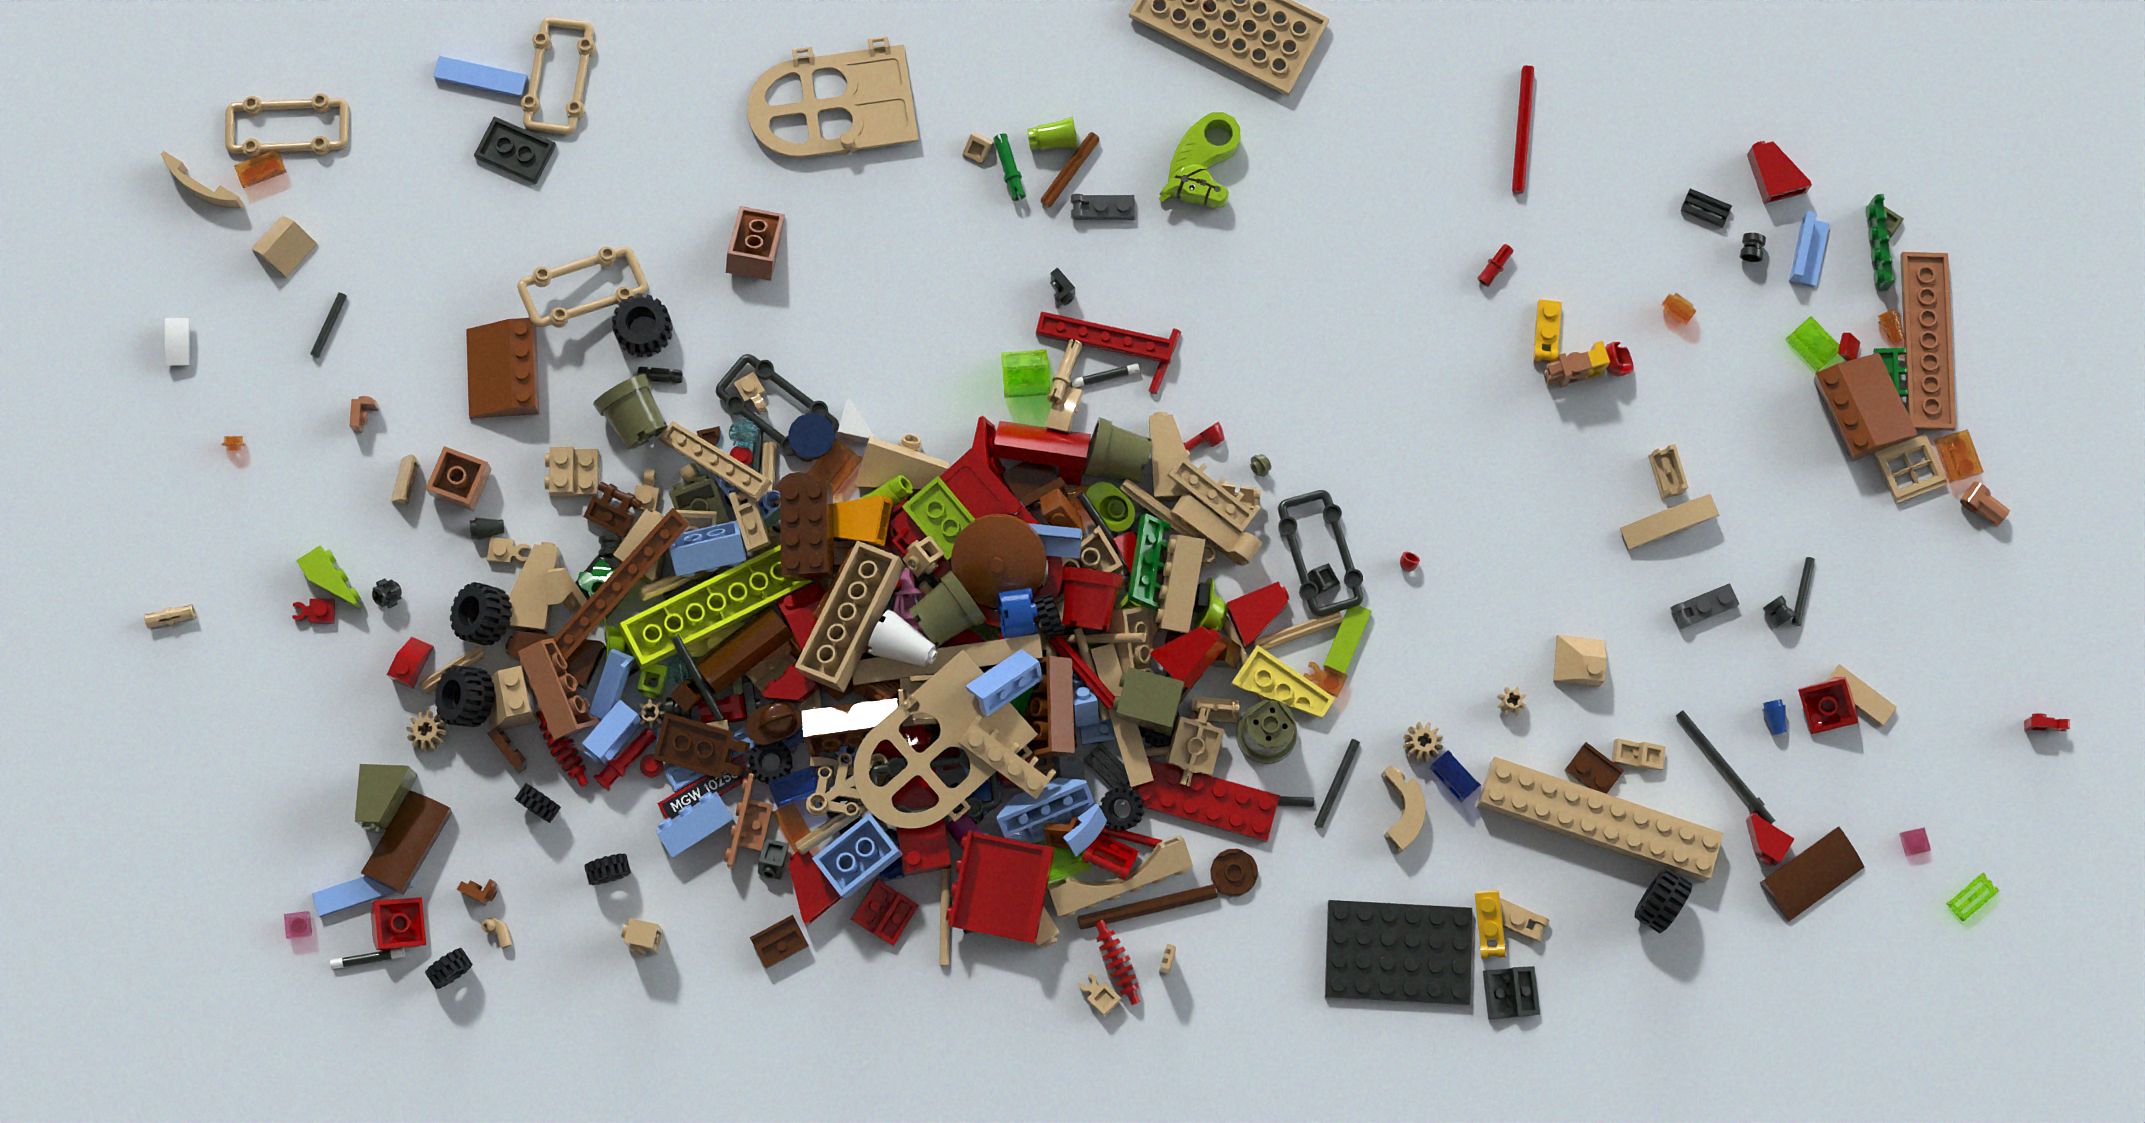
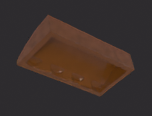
M768 606L694 663L702 676L718 694L794 636L779 616Z
M410 790L361 871V874L404 895L452 814L451 808Z
M1838 826L1762 880L1760 884L1789 922L1862 870L1864 865L1853 845Z

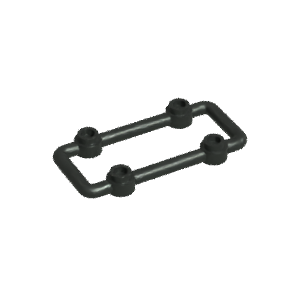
M751 354L742 355L717 384L716 395L726 403V407L731 414H741L778 442L785 455H795L804 462L813 461L799 457L792 450L788 436L782 435L745 407L744 399L741 396L730 395L725 389L744 366L749 363L755 368L756 374L760 379H770L806 406L810 413L824 416L831 422L835 434L839 429L838 420L829 413L825 402H814L777 374L769 360L760 361Z
M1317 490L1281 501L1278 505V513L1281 519L1278 531L1287 538L1301 581L1299 596L1302 600L1307 601L1311 613L1315 616H1325L1360 605L1364 598L1360 586L1363 581V575L1358 569L1354 568L1339 522L1342 516L1341 508L1333 503L1331 495L1325 490ZM1322 499L1324 502L1323 519L1326 523L1331 524L1346 570L1344 584L1352 589L1354 598L1318 607L1316 601L1318 587L1309 579L1295 536L1297 522L1294 518L1289 517L1287 508Z
M964 750L957 756L934 758L930 762V768L961 765L966 769H970L969 758ZM895 757L891 758L886 764L873 766L869 771L870 780L873 784L879 786L878 774L889 773L895 777L907 766V761ZM998 771L989 777L992 799L981 801L976 797L968 798L965 801L971 808L966 812L967 815L976 817L982 811L992 810L999 806L1001 791ZM959 804L952 812L957 814L964 806ZM903 805L895 807L898 811L905 813H918L933 808L909 809ZM873 815V817H874L877 821L883 822V821H881L880 819H878L876 816Z

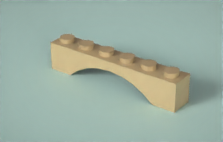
M1179 835L1158 843L1150 856L1140 866L1130 872L1125 881L1116 878L1108 881L1088 882L1066 877L1048 884L1047 890L1058 917H1069L1074 915L1076 910L1080 908L1090 909L1097 906L1099 901L1119 898L1123 892L1141 890L1144 887L1143 885L1147 883H1160L1166 880V876L1171 874H1184L1188 872V868L1193 867L1185 840Z

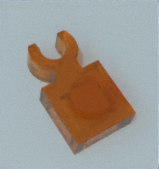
M1309 662L1308 667L1313 668L1315 674L1309 675L1304 673L1303 676L1309 681H1318V687L1338 698L1348 675L1327 665L1325 670L1322 671L1318 664Z

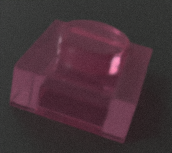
M1925 827L1899 834L1906 857L1931 851Z
M309 911L284 914L287 939L312 936L311 915Z

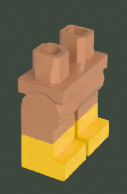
M1603 341L1594 343L1591 350L1584 353L1572 352L1568 356H1566V353L1558 355L1556 362L1547 364V370L1543 372L1547 386L1559 383L1560 388L1566 387L1568 383H1575L1603 375L1610 363Z

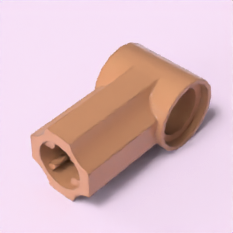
M1973 482L1960 499V503L1964 508L1974 513L1978 512L1996 527L2000 525L2010 512L2007 507L1991 496L1990 490L1985 485L1979 482Z

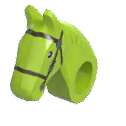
M1212 112L1189 128L1174 152L1170 164L1168 183L1160 192L1159 200L1161 202L1174 196L1186 203L1220 209L1227 204L1228 189L1223 185L1217 184L1208 169L1233 157L1237 151L1241 135L1240 126L1234 117L1224 112ZM1213 128H1220L1229 134L1231 140L1223 146H1215L1207 141L1205 134Z

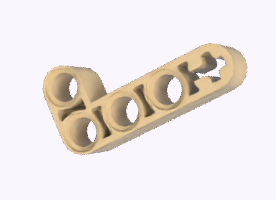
M1183 493L1170 512L1171 515L1196 532L1200 538L1205 539L1207 543L1214 546L1215 549L1240 566L1249 564L1262 545V542L1248 532L1240 533L1186 493Z

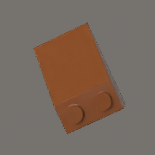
M740 206L727 251L726 273L771 281L785 214Z

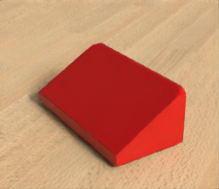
M1133 531L1112 539V543L1130 577L1137 541Z

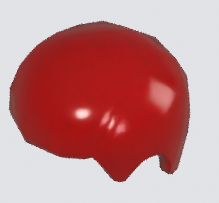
M1612 342L1605 347L1610 360L1606 370L1611 375L1618 377L1632 373L1634 365L1628 348L1618 347L1621 344L1620 342Z

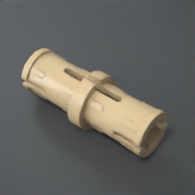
M193 604L173 609L172 607H167L164 611L144 615L145 624L148 629L166 624L173 626L175 622L196 618Z

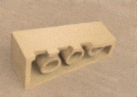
M1170 535L1167 559L1163 571L1164 581L1159 593V599H1161L1160 609L1158 608L1155 615V622L1158 623L1157 628L1189 632L1205 539L1184 535Z

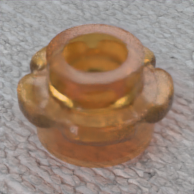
M224 436V443H221V445L226 446V450H241V446H244L245 443H243V436Z

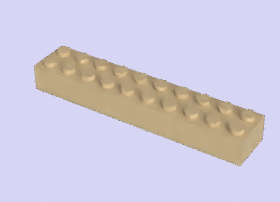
M1494 757L1490 762L1477 804L1479 807L1664 869L1668 867L1678 874L1702 882H1706L1711 878L1724 834L1498 757Z

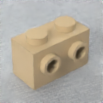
M629 918L628 924L624 923L621 938H624V943L633 953L646 955L648 951L658 954L663 929L655 923Z

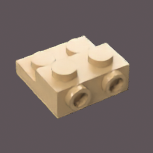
M550 447V453H545V466L549 467V476H545L544 484L545 490H549L551 497L598 496L599 450Z

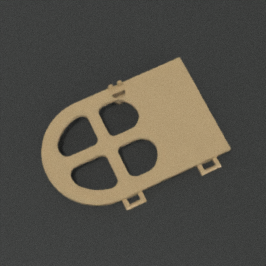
M888 36L868 39L869 49L817 57H813L812 47L792 49L793 60L782 62L768 69L758 78L750 91L747 102V115L754 135L764 146L773 152L797 158L840 152L846 155L847 151H851L854 154L857 150L918 142L904 44L889 46ZM884 41V45L873 47V43ZM808 52L809 55L797 57V53ZM833 69L845 77L847 88L842 95L826 99H817L815 97L812 75L816 71ZM791 74H796L801 78L803 92L801 102L771 106L766 102L767 91L778 80ZM843 109L852 116L853 123L849 132H843L840 138L827 140L821 137L818 123V114L820 112ZM804 115L807 119L809 139L805 143L785 141L771 132L769 128L770 121L778 117Z
M961 650L866 735L858 748L854 760V783L856 790L866 808L874 816L887 824L900 828H920L936 823L946 815L957 821L971 808L965 799L997 771L958 742L977 715L982 717L977 726L989 735L995 728L999 729L1000 731L995 736V739L1008 749L1011 748L1014 742L1018 743L1019 746L1014 753L1016 754L1023 749L1026 752L1021 756L1023 760L1033 753L1026 745L1038 734L1010 702L989 716L981 713L978 698L967 691L966 685L984 673L964 650ZM918 712L930 714L937 719L940 725L939 738L922 753L916 752L899 733L900 724L911 714ZM886 739L891 741L906 758L907 766L889 783L879 787L870 780L869 764L871 755L878 743ZM948 747H959L964 750L970 762V771L967 778L955 788H948L930 768V762ZM916 775L921 776L939 796V801L933 808L918 813L900 812L894 808L891 801L892 796ZM961 803L964 808L955 815L952 810Z

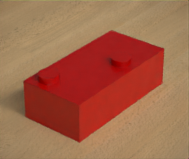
M919 775L914 776L892 796L894 808L899 805L906 806L909 809L934 807L939 801V796ZM944 818L936 823L920 828L896 827L900 851L903 854L901 859L904 876L952 868Z

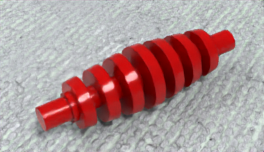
M538 711L536 714L541 721L539 729L541 732L545 731L542 735L544 740H549L546 745L548 749H552L550 754L552 757H557L555 761L559 765L563 764L561 768L564 772L570 771L567 774L570 779H576L580 787L586 786L589 783L584 775L587 769L584 764L580 765L583 760L581 756H577L579 751L577 747H573L575 745L574 740L568 739L570 736L554 740L547 729V722L543 713Z
M1104 920L1095 923L1099 932V936L1096 937L1097 943L1100 941L1104 943V945L1099 947L1100 952L1104 950L1108 952L1102 956L1103 961L1108 959L1112 961L1105 965L1106 970L1115 968L1116 971L1109 975L1111 979L1119 976L1120 980L1114 984L1116 987L1123 985L1124 989L1119 991L1121 995L1128 996L1132 1006L1139 1003L1140 999L1136 993L1139 985L1138 983L1133 985L1131 982L1136 979V975L1132 974L1129 976L1127 973L1134 969L1133 965L1125 967L1123 964L1131 960L1129 955L1120 957L1119 954L1126 950L1124 947L1116 948L1115 945L1121 942L1119 938L1112 940V936L1116 933L1114 930L1110 931L1107 929Z

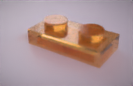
M278 149L234 165L243 188L287 172Z

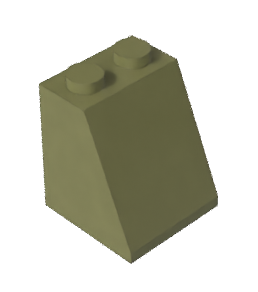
M1128 667L1127 674L1122 673L1119 687H1123L1121 696L1116 695L1113 709L1117 710L1116 717L1171 736L1183 694L1184 681Z
M360 764L355 822L369 833H381V829H387L416 781L417 773L406 765Z

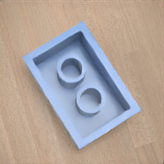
M737 520L684 532L670 546L676 576L690 577L698 571L712 572L719 569L720 566L728 565L733 567L742 564V561H746L744 541Z
M869 813L812 859L840 896L847 899L903 854L878 821Z

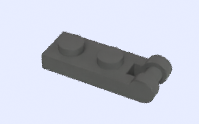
M1071 195V203L1073 204L1071 218L1074 220L1135 219L1134 195ZM1082 205H1089V210H1083Z
M1729 583L1670 607V609L1679 620L1677 622L1679 628L1683 629L1735 608L1740 603ZM1689 609L1692 616L1687 617L1684 610Z

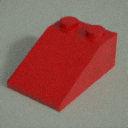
M819 581L776 600L781 617L794 636L793 639L801 653L817 623L813 613L825 594V590Z

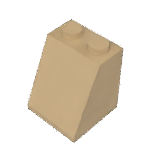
M645 509L613 554L619 566L663 519L664 516L655 510L650 512ZM667 551L640 579L648 585L662 579Z
M517 666L497 671L491 677L495 692L494 706L491 708L490 716H488L491 730L495 727L499 732L538 723L533 690L529 685V678L523 667Z

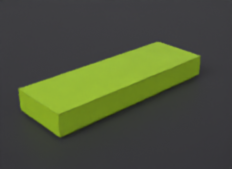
M1359 605L1346 610L1323 667L1345 676L1372 612L1371 610Z

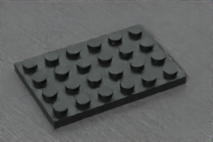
M1328 900L1325 997L1470 1005L1472 908Z

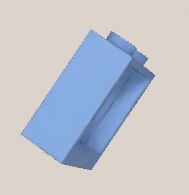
M619 700L582 743L586 748L584 753L596 765L602 763L607 766V762L619 753L641 727V718L635 711Z

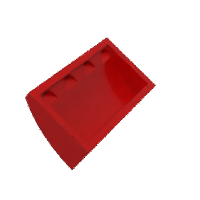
M999 421L994 440L993 457L1085 470L1091 434L1073 431L1066 433L1046 427Z

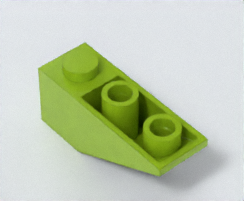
M320 545L296 560L307 579L314 586L357 609L362 608L358 602L361 597L354 587L350 589L346 584L349 578L342 568L337 570L334 562L337 560L330 549L325 551Z

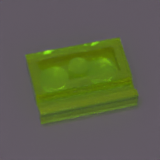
M1812 316L1785 339L1817 372L1838 354L1839 344Z
M1055 848L1049 881L1090 871L1089 863L1086 864L1081 861L1086 849L1076 857L1070 849Z

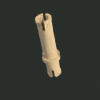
M1073 339L1068 341V346L1058 372L1053 376V385L1047 397L1048 401L1055 404L1056 398V404H1061L1065 390L1070 386V377L1083 346L1077 340H1075L1074 346L1072 345Z

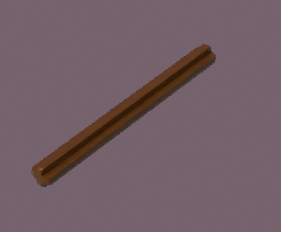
M1214 884L1079 915L1077 921L1081 930L1096 927L1095 923L1104 920L1105 924L1215 899L1218 897V891Z

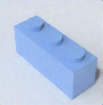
M717 791L713 794L711 792L704 794L699 798L700 802L696 805H687L678 812L679 815L674 819L667 818L658 824L659 828L655 831L672 858L734 819Z

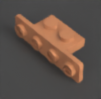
M749 773L748 779L744 778L741 792L744 793L742 802H738L736 808V816H739L737 825L732 826L730 839H733L731 848H727L724 858L728 869L734 870L739 847L762 852L774 807L770 803L751 800L756 780L755 774Z

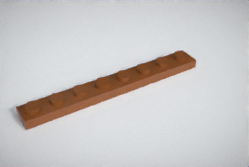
M674 508L663 517L555 635L553 640L565 661L690 526V523Z

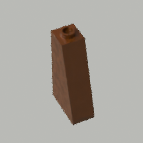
M516 631L514 636H510L506 642V654L509 658L520 662L518 651L536 642L554 638L555 636ZM585 639L566 660L568 664L566 671L575 677L579 684L578 687L587 690L606 650L603 642Z

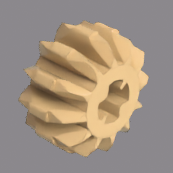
M428 711L426 717L422 712H418V720L413 717L410 719L414 726L406 727L407 731L412 732L407 736V739L414 741L412 746L415 748L421 746V750L426 752L428 746H430L434 751L436 750V742L441 745L444 744L440 737L448 735L447 731L442 730L447 724H445V721H441L440 715L437 714L433 717L432 711ZM428 726H429V728H430L432 731H431V732H427V734H426V736H425L422 732H423V730H427V729H428Z
M1417 722L1416 729L1410 726L1408 728L1410 734H1404L1403 739L1409 741L1403 745V748H1411L1407 755L1411 757L1414 753L1417 754V762L1421 760L1422 756L1426 762H1429L1430 755L1437 758L1439 754L1436 750L1443 749V745L1438 743L1443 740V736L1435 735L1439 730L1438 727H1435L1432 731L1430 730V722L1426 723L1425 728H1423L1421 722ZM1422 737L1427 739L1425 742H1428L1425 747L1420 745L1421 741L1418 742Z

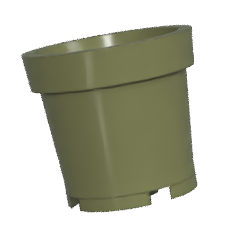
M646 374L637 375L621 382L603 393L593 403L599 414L606 417L629 450L649 442L648 439L654 435L655 437L659 436L668 428L650 391L652 387Z
M1099 417L1090 440L1086 468L1083 471V475L1095 478L1100 475L1122 480L1129 479L1140 484L1145 473L1141 470H1144L1145 465L1148 463L1152 439L1114 426L1112 421Z
M951 570L941 578L942 582L909 609L911 615L936 648L971 626L977 627L987 621Z
M1270 700L1261 701L1250 707L1240 717L1236 727V740L1240 750L1246 757L1261 764H1273L1285 759L1294 749L1297 740V727L1291 710L1281 702ZM1257 720L1259 724L1254 725L1253 721ZM1286 724L1287 729H1283L1282 725ZM1266 737H1271V741H1267Z

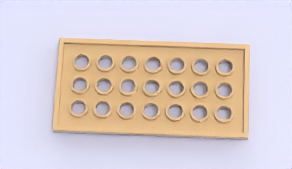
M1136 0L1129 13L1130 18L1286 96H1289L1330 20L1293 0H1246L1242 4H1237L1234 0H1195L1191 3L1185 0ZM1161 2L1165 5V9L1157 11L1153 8V5ZM1205 4H1212L1216 9L1213 12H1206L1203 6ZM1256 5H1261L1266 11L1258 14L1254 12L1253 8ZM1181 12L1185 15V19L1177 21L1173 18V14ZM1229 13L1235 16V20L1233 22H1226L1223 16ZM1282 15L1286 21L1278 24L1273 20V17ZM1201 22L1205 25V29L1197 31L1193 28V24ZM1250 23L1255 26V30L1253 32H1246L1243 26ZM1302 25L1306 31L1298 34L1293 30V27ZM1222 32L1225 38L1217 41L1213 38V34ZM1267 33L1273 34L1275 40L1273 42H1266L1263 39V35ZM1235 42H1242L1245 48L1237 51L1233 48V44ZM1291 43L1295 46V50L1287 52L1283 49V45ZM1255 52H1262L1265 58L1257 61L1253 58V54ZM1275 62H1282L1285 68L1278 71L1273 68V64Z

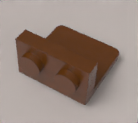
M1022 462L1003 474V478L1011 492L1028 512H1034L1041 508L1039 499L1055 489H1060L1062 494L1065 492L1063 479L1061 476L1059 478L1056 476L1050 465Z

